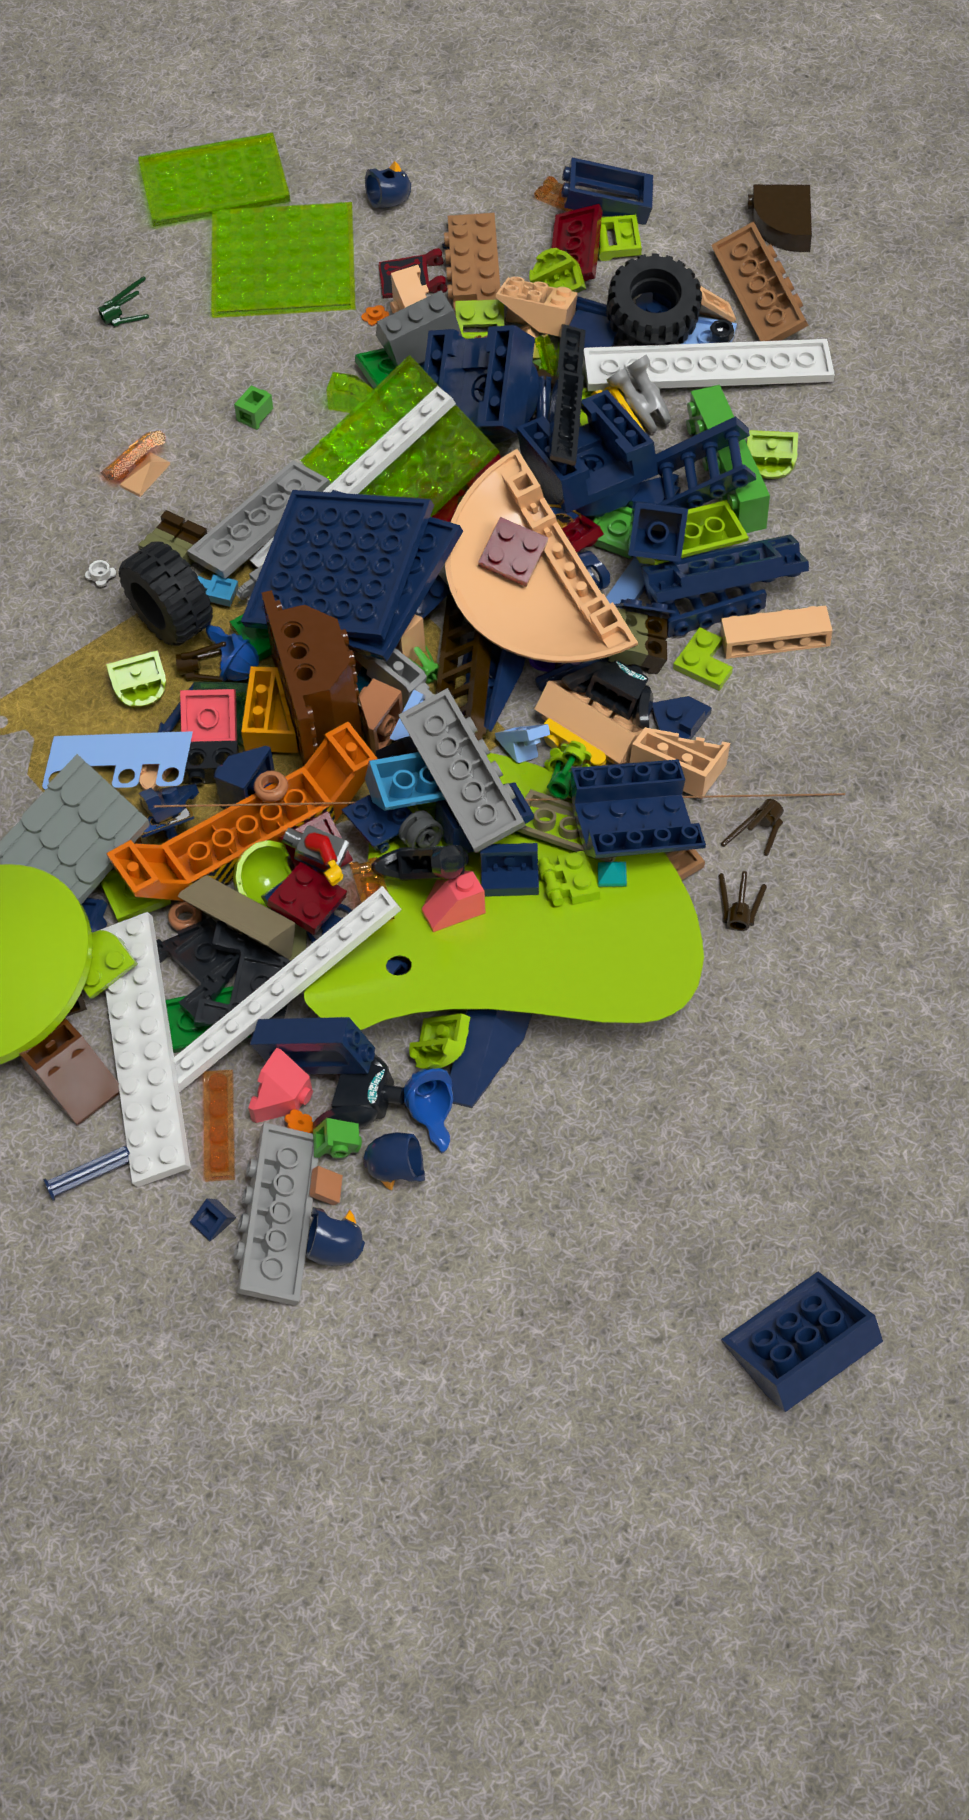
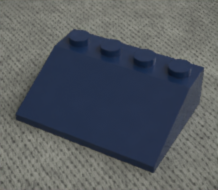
M819 1271L721 1339L725 1347L764 1394L784 1412L883 1342L876 1316Z

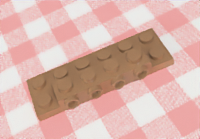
M495 213L449 215V232H444L445 247H450V249L445 250L446 264H451V267H446L447 282H452V284L447 286L448 300L453 299L456 315L455 301L498 300L496 293L500 289Z
M754 221L711 245L760 341H782L809 326L800 310L803 307L801 299L797 293L792 295L791 291L795 289L789 277L783 278L782 275L786 272L780 260L774 261L777 255L771 244L766 246Z

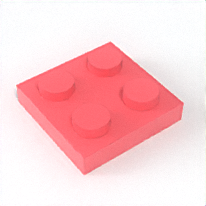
M235 689L180 690L181 732L193 731L191 742L237 740Z

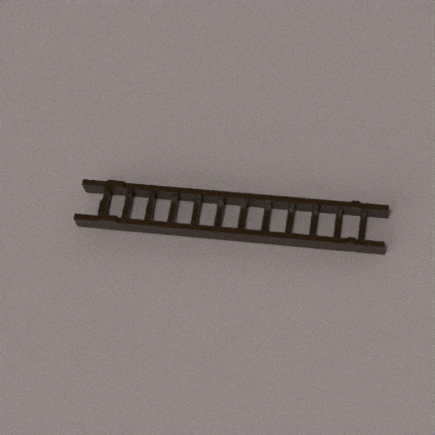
M464 495L458 497V505L461 502ZM450 593L446 599L436 694L447 688L454 699L468 694L467 704L459 707L463 716L466 715V718L471 717L477 728V732L474 735L477 740H480L486 735L484 719L492 642L481 635L470 623L462 625L464 615L459 610L452 593ZM475 630L474 640L460 646L461 636ZM473 651L472 661L457 667L458 657ZM470 673V682L455 689L456 678Z

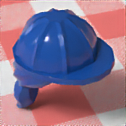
M209 624L206 627V634L210 641L214 644L226 642V646L221 648L220 680L227 681L230 679L239 681L248 679L251 666L258 667L259 664L258 653L254 646L250 644V640H244L241 635L235 633L228 635L219 626Z
M440 1068L421 1069L413 1073L406 1082L403 1099L411 1116L427 1126L430 1141L438 1147L441 1153H444L450 1143V1135L444 1126V1121L451 1111L453 1103L452 1080L446 1070Z

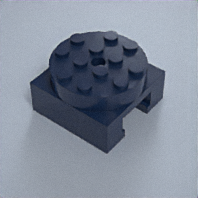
M515 325L488 327V335L485 338L465 339L455 329L428 331L420 402L438 386L451 396L456 404L433 424L425 434L447 428L450 440L471 439L482 444H497L510 438L518 437L516 427L530 420L539 398V376L532 362L535 337Z
M608 390L585 398L581 402V409L587 415L588 424L579 427L575 466L550 460V423L544 416L516 427L521 455L532 473L540 481L546 502L548 504H559L565 513L575 510L583 516L601 517L605 513L626 506L637 494L642 481L658 475L654 441Z

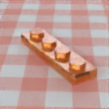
M233 1069L205 1071L203 1073L204 1178L206 1182L235 1180Z

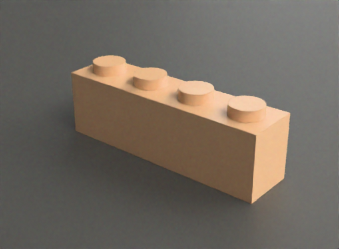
M810 606L802 609H785L777 612L721 618L720 635L723 638L722 644L725 657L730 659L828 647L831 645L833 630L827 607Z

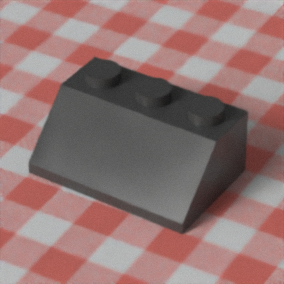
M442 290L377 321L376 328L378 340L400 375L425 363L428 331L455 329L459 332L460 336L462 334L455 312Z

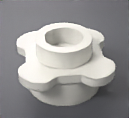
M103 560L94 561L89 566V571L85 573L86 579L96 582V585L99 587L105 586L111 577L116 576V570L110 568L109 564Z

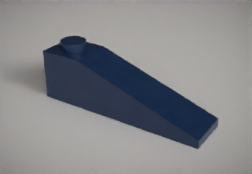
M474 638L467 639V643L473 641ZM492 643L484 719L486 732H492L523 671L526 658L504 650ZM473 651L463 656L462 665L472 661ZM470 673L466 674L464 685L470 682Z
M493 1009L467 1010L466 1015L470 1016L466 1045L460 1057L453 1062L450 1074L453 1093L452 1104L473 1108L490 1086L492 1079L501 1067L506 1065L511 1054L524 1041L532 1013Z

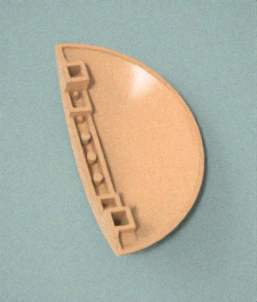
M519 450L512 451L490 466L466 492L451 520V523L461 526L463 533L445 562L446 576L452 596L466 620L481 635L502 649L539 661L554 663L585 662L618 654L638 645L637 640L613 602L609 603L605 595L600 592L564 534L555 514L543 496L540 484ZM500 517L549 538L527 587L478 566L481 555Z

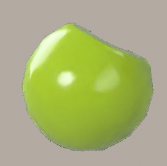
M267 840L255 843L241 853L233 871L235 891L267 907L261 896L286 879L292 872L287 863V856L289 854L285 845L280 842Z

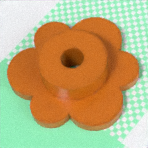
M382 305L366 308V312L362 314L361 318L363 321L368 322V325L374 326L377 324V321L389 316V312L385 311Z
M293 1109L289 1114L285 1115L284 1120L288 1123L287 1128L313 1133V1122L310 1115L303 1114L297 1109Z

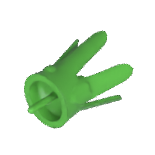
M425 646L430 660L419 647H415L414 651L423 667L418 664L416 665L425 672L427 676L426 683L437 681L439 665L434 663L428 647Z

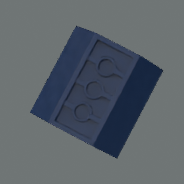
M679 759L571 768L573 813L586 855L593 858L703 849L706 847L700 824H691L682 797L685 777Z

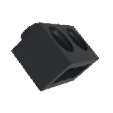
M237 740L191 742L183 777L185 784L202 785L216 783L214 774L217 767L223 765L228 756L240 753Z

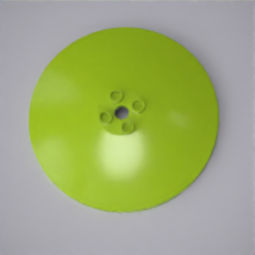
M14 864L0 865V1065L20 1056L19 1053L39 1044L64 1020L73 1008L85 985L90 970L93 945L88 917L73 892L55 876L43 870Z

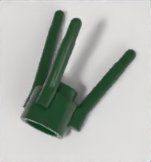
M141 277L111 300L104 302V305L97 308L105 325L112 323L116 327L120 324L149 318L148 314L119 318V316L123 315L119 306L139 295V291L127 294L143 283L146 277Z

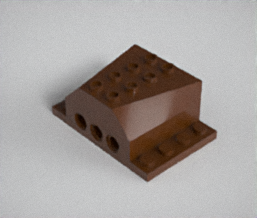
M272 590L261 592L274 666L279 671L303 766L323 742L325 734L346 722L351 724L364 741L360 720L359 691L356 684L358 680L354 668L356 664L353 651L349 650L348 646H346L349 645L346 629H340L338 619L307 605L282 609L280 600L275 601Z

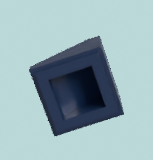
M206 1198L190 1223L209 1241H212L236 1219V1216L219 1200Z

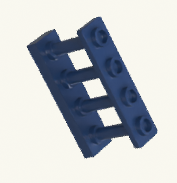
M735 416L657 453L658 474L663 477L666 500L658 504L692 509L700 507L715 498L723 497L726 493L745 487L748 483L755 481L756 474L746 465L742 464L739 447L740 440L750 436L749 428ZM729 446L733 469L720 475L717 452ZM707 457L710 480L698 485L694 463ZM685 467L688 490L676 495L672 473Z
M645 585V593H646L648 599H650V598H649V595H648V591H647L646 585ZM751 586L740 588L743 595L732 599L728 598L725 591L714 593L719 603L706 607L700 597L689 599L694 610L683 614L679 613L674 602L667 604V610L675 611V614H668L670 618L667 619L668 638L683 636L690 631L699 629V627L706 629L713 624L721 622V618L757 613L766 607L767 593L765 589L753 592Z

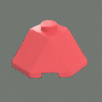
M464 871V874H460L454 879L440 878L436 880L422 907V913L432 931L435 932L486 913L485 892L473 871Z
M279 1048L275 1049L260 1072L258 1082H260L258 1097L253 1096L248 1107L251 1121L259 1123L285 1116L293 1109L299 1110L302 1104L306 1105L312 1097L313 1090L310 1076Z

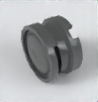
M424 810L411 814L399 829L400 840L408 847L414 848L436 847L443 836L442 825Z

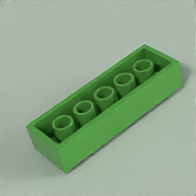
M720 384L691 391L690 402L687 403L689 420H686L689 435L693 434L695 436L734 417ZM742 439L739 442L742 464L746 465L756 474V480L748 483L745 487L726 493L718 499L719 502L728 501L745 532L750 533L767 529L770 494L745 439ZM729 446L717 452V459L721 475L733 468ZM707 457L702 458L704 470L709 471Z

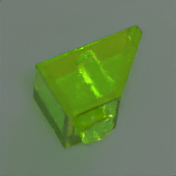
M332 372L326 389L328 409L376 417L382 402L377 392L357 375Z

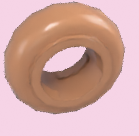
M277 771L261 773L254 783V791L257 797L266 802L280 800L288 790L287 779ZM269 783L278 784L275 789H264V786Z
M185 901L175 903L168 913V921L172 928L177 931L202 921L203 918L202 911ZM184 912L193 914L188 920L178 919V916Z

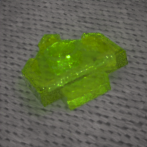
M548 334L535 337V345L538 348L541 367L553 375L558 349L555 350Z

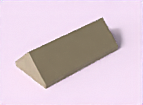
M531 789L525 799L554 798ZM563 800L526 801L529 807L539 808L534 813L533 825L535 829L524 826L517 830L518 832L575 852L584 850L582 845L565 840L575 839L580 836L572 803ZM555 812L569 815V817L563 818L559 825V834L565 839L545 833L555 827ZM547 817L551 820L541 821L540 818ZM567 825L576 826L577 829L567 830L564 827ZM617 856L595 859L604 862H614Z
M207 875L179 893L178 897L202 911V913L217 921H222L233 930L245 934L255 942L266 946L288 960L290 959L293 949L295 922Z

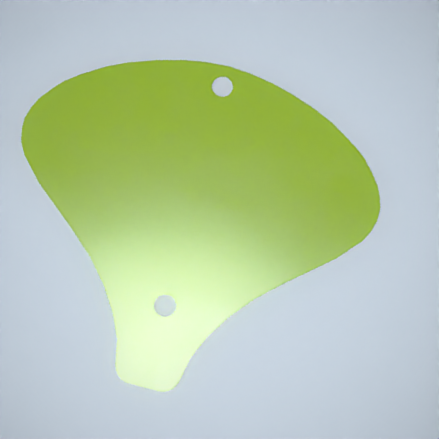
M494 753L486 755L490 763L496 761L503 774V776L499 777L502 784L515 782L524 798L530 789L552 796L547 789V785L551 781L553 772L526 761L517 763L512 757ZM563 800L572 803V800ZM407 806L412 813H415L413 806ZM530 806V808H531L533 814L535 813V811H536L537 809H539V808ZM436 807L426 811L434 820ZM555 812V827L545 833L565 839L559 834L560 821L565 817H569V815ZM547 817L540 818L541 821L551 820ZM534 819L525 825L535 829L533 825ZM567 825L564 827L567 830L577 829V827L573 825ZM518 831L493 843H537L538 861L542 857H548L553 865H558L557 856L575 852ZM397 835L389 840L388 844L390 847L384 853L376 851L369 843L365 890L361 903L383 886L402 910L308 986L304 993V999L306 1004L320 1018L350 1017L360 1030L387 1019L420 1012L449 1009H493L602 1023H646L658 1021L676 1013L693 997L698 988L703 968V941L697 913L691 897L665 852L617 856L614 862H626L627 886L599 887L600 899L573 905L570 897H564L562 905H553L552 899L548 898L545 891L546 882L541 879L538 871L539 895L485 897V914L433 932L422 913V907L436 880L440 878L396 881L381 877L371 869L372 863L382 855L399 848L408 847ZM580 836L571 840L565 839L582 845ZM443 837L437 846H447ZM480 851L477 853H467L469 862L465 866V871H473L482 886ZM587 856L598 885V862L604 861ZM563 878L556 879L557 882L564 883ZM395 956H404L411 961L412 967L404 975H392L386 969L388 960Z

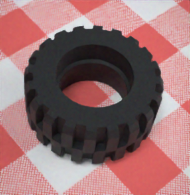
M652 253V256L647 257L646 254L637 257V260L631 258L626 261L625 267L623 265L616 270L615 275L612 276L608 290L606 314L607 319L610 321L611 329L614 332L618 331L617 337L622 341H629L628 345L630 346L683 343L688 339V335L692 334L695 330L701 307V285L699 280L695 278V273L690 268L686 269V264L678 260L676 262L672 256L666 255V257H661L657 253ZM654 292L668 297L675 307L666 312L651 313L638 307L633 299L640 294Z
M154 541L122 561L118 574L121 578L120 584L124 588V594L129 599L133 610L139 615L140 620L147 625V628L159 640H163L167 645L180 646L211 623L213 608L210 605V598L205 592V587L199 581L195 571L190 568L189 563L176 550H173L170 545Z

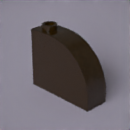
M753 184V194H748V209H752V220L763 240L782 250L810 252L812 239L810 185Z

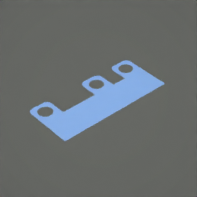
M193 731L54 736L42 787L46 790L50 775L56 771H61L76 754L90 766L116 765L112 785L115 788L135 787L139 782L142 764H159L156 778L158 786H178L183 781ZM172 767L178 769L179 776L176 780L165 782L162 779V774L166 769ZM125 769H132L135 772L134 779L129 783H121L118 780L119 774Z

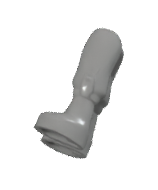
M644 355L626 367L639 385L641 393L635 390L626 368L606 380L611 387L619 388L626 396L627 404L650 433H654L657 431V427L650 416L651 412L655 410L665 425L671 422V417L660 395V389L648 377L646 370L650 360L647 355Z

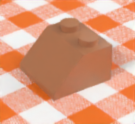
M373 678L370 684L361 690L358 700L360 702V716L368 747L375 755L376 750L386 747L391 743L392 739H390V736L400 718L399 714L403 712L401 690Z

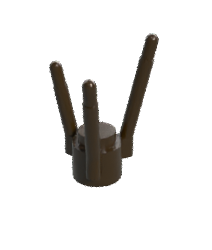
M224 641L176 655L178 674L185 675L186 680L197 679L228 684L240 683V680L228 679L227 681H222L220 676L195 673L197 670H200V659L222 654L219 648L226 646Z
M766 799L760 808H756L749 818L721 842V846L725 847L746 828L751 831L758 824L765 828L772 826L764 850V855L768 856L778 829L783 824V821L780 819L784 812L783 807L774 799Z
M743 871L741 875L738 902L733 903L730 908L724 874H719L724 911L723 922L727 923V927L731 930L745 931L749 929V926H754L756 913L767 888L766 884H762L750 910L749 905L744 903L747 884L746 871Z

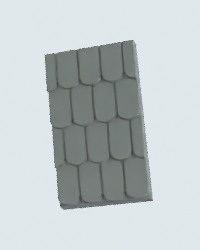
M76 754L47 785L48 788L23 813L22 819L0 841V865H24L43 870L63 882L82 904L114 867L106 853L129 840H132L134 844H142L140 836L150 824L149 820Z

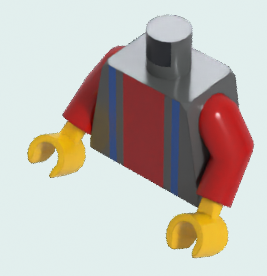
M307 825L304 833L288 827L282 843L296 849L294 859L311 868H315L319 874L327 878L332 886L343 879L340 866L346 856L349 842Z

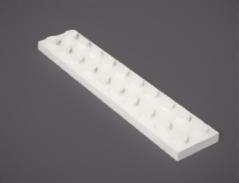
M827 339L584 348L583 355L588 391H603L606 387L610 386L606 379L644 355H647L650 360L646 370L648 377L658 388L708 387L719 384L720 386L833 382L835 375ZM626 368L634 388L640 389L639 385Z
M148 912L101 929L121 938L125 942L124 945L138 963V965L105 989L126 1143L130 1152L128 1157L132 1184L137 1187L191 1169L153 916Z

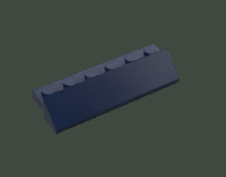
M790 534L681 558V562L668 561L657 565L641 566V571L651 604H670L675 599L684 597L693 599L703 593H721L731 587L745 588L750 586L751 583L760 581L765 583L772 582L778 577H796L802 572L809 571V561L800 553L799 542Z

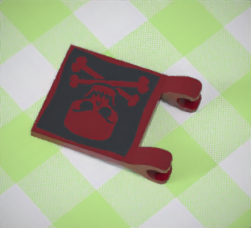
M435 248L424 255L379 262L383 299L393 298L391 273L418 265L420 268V283L422 286L427 285L429 292L437 293L442 290L443 293H446L445 277L440 275L429 281L427 265H443L441 249Z

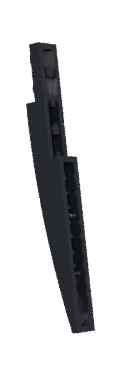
M562 324L559 332L557 359L553 372L549 458L550 460L575 466L584 379L582 367L586 330Z

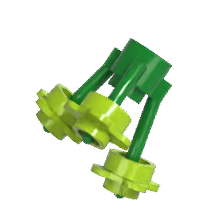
M571 741L570 744L563 743L560 749L552 748L550 750V758L544 763L545 768L553 772L547 789L557 799H565L568 795L572 798L570 772L572 766L591 767L588 763L582 765L583 761L590 760L592 755L586 751V747L582 743L577 741Z

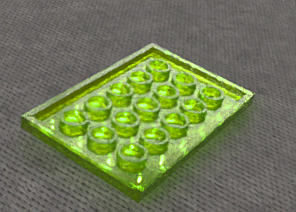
M273 132L138 157L153 227L291 202Z

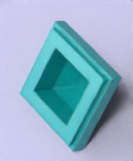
M598 862V887L627 886L626 862Z

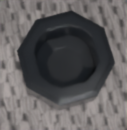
M724 319L714 321L710 326L711 340L716 343H729L734 337L732 323Z

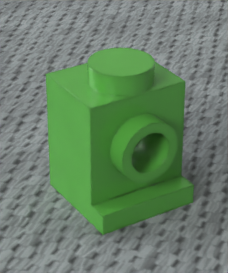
M251 385L234 404L237 421L258 430L259 424L273 410L272 395L263 389H258Z
M326 1118L313 1130L314 1157L320 1158L324 1154H329L334 1158H344L351 1152L358 1153L361 1148L362 1139L359 1136V1124Z

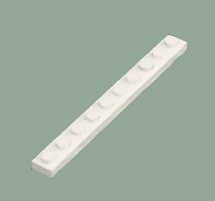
M437 386L323 492L336 490L348 494L360 493L456 404L453 398ZM273 538L249 559L256 568L263 565Z
M383 886L177 1054L174 1060L179 1092L254 1032L258 1019L271 1018L402 909Z

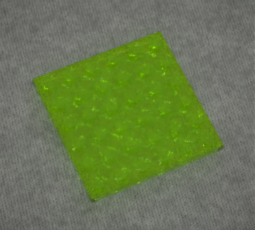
M352 202L212 210V318L356 310Z
M409 355L301 459L302 463L307 468L329 479L331 484L438 385ZM455 404L358 494L431 499L434 504L430 516L432 517L500 451Z

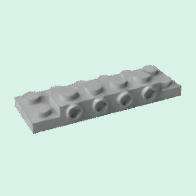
M292 460L188 549L189 558L226 579L274 537L292 490L323 492L330 485L329 479Z
M448 688L399 714L404 727L475 853L526 826L512 801L516 798L513 790L508 783L502 784L499 777L503 776L498 764L496 761L490 763L486 756L490 754L483 739L477 740L474 735L477 732L475 724L471 717L464 718Z
M265 1122L261 1126L257 1155L254 1159H249L246 1169V1176L251 1177L250 1186L245 1187L242 1196V1204H247L246 1214H241L238 1223V1231L243 1232L242 1242L238 1241L234 1250V1259L239 1260L238 1269H240L237 1288V1293L294 1306L299 1303L313 1197L309 1196L312 1169L317 1167L318 1158L314 1157L313 1134Z

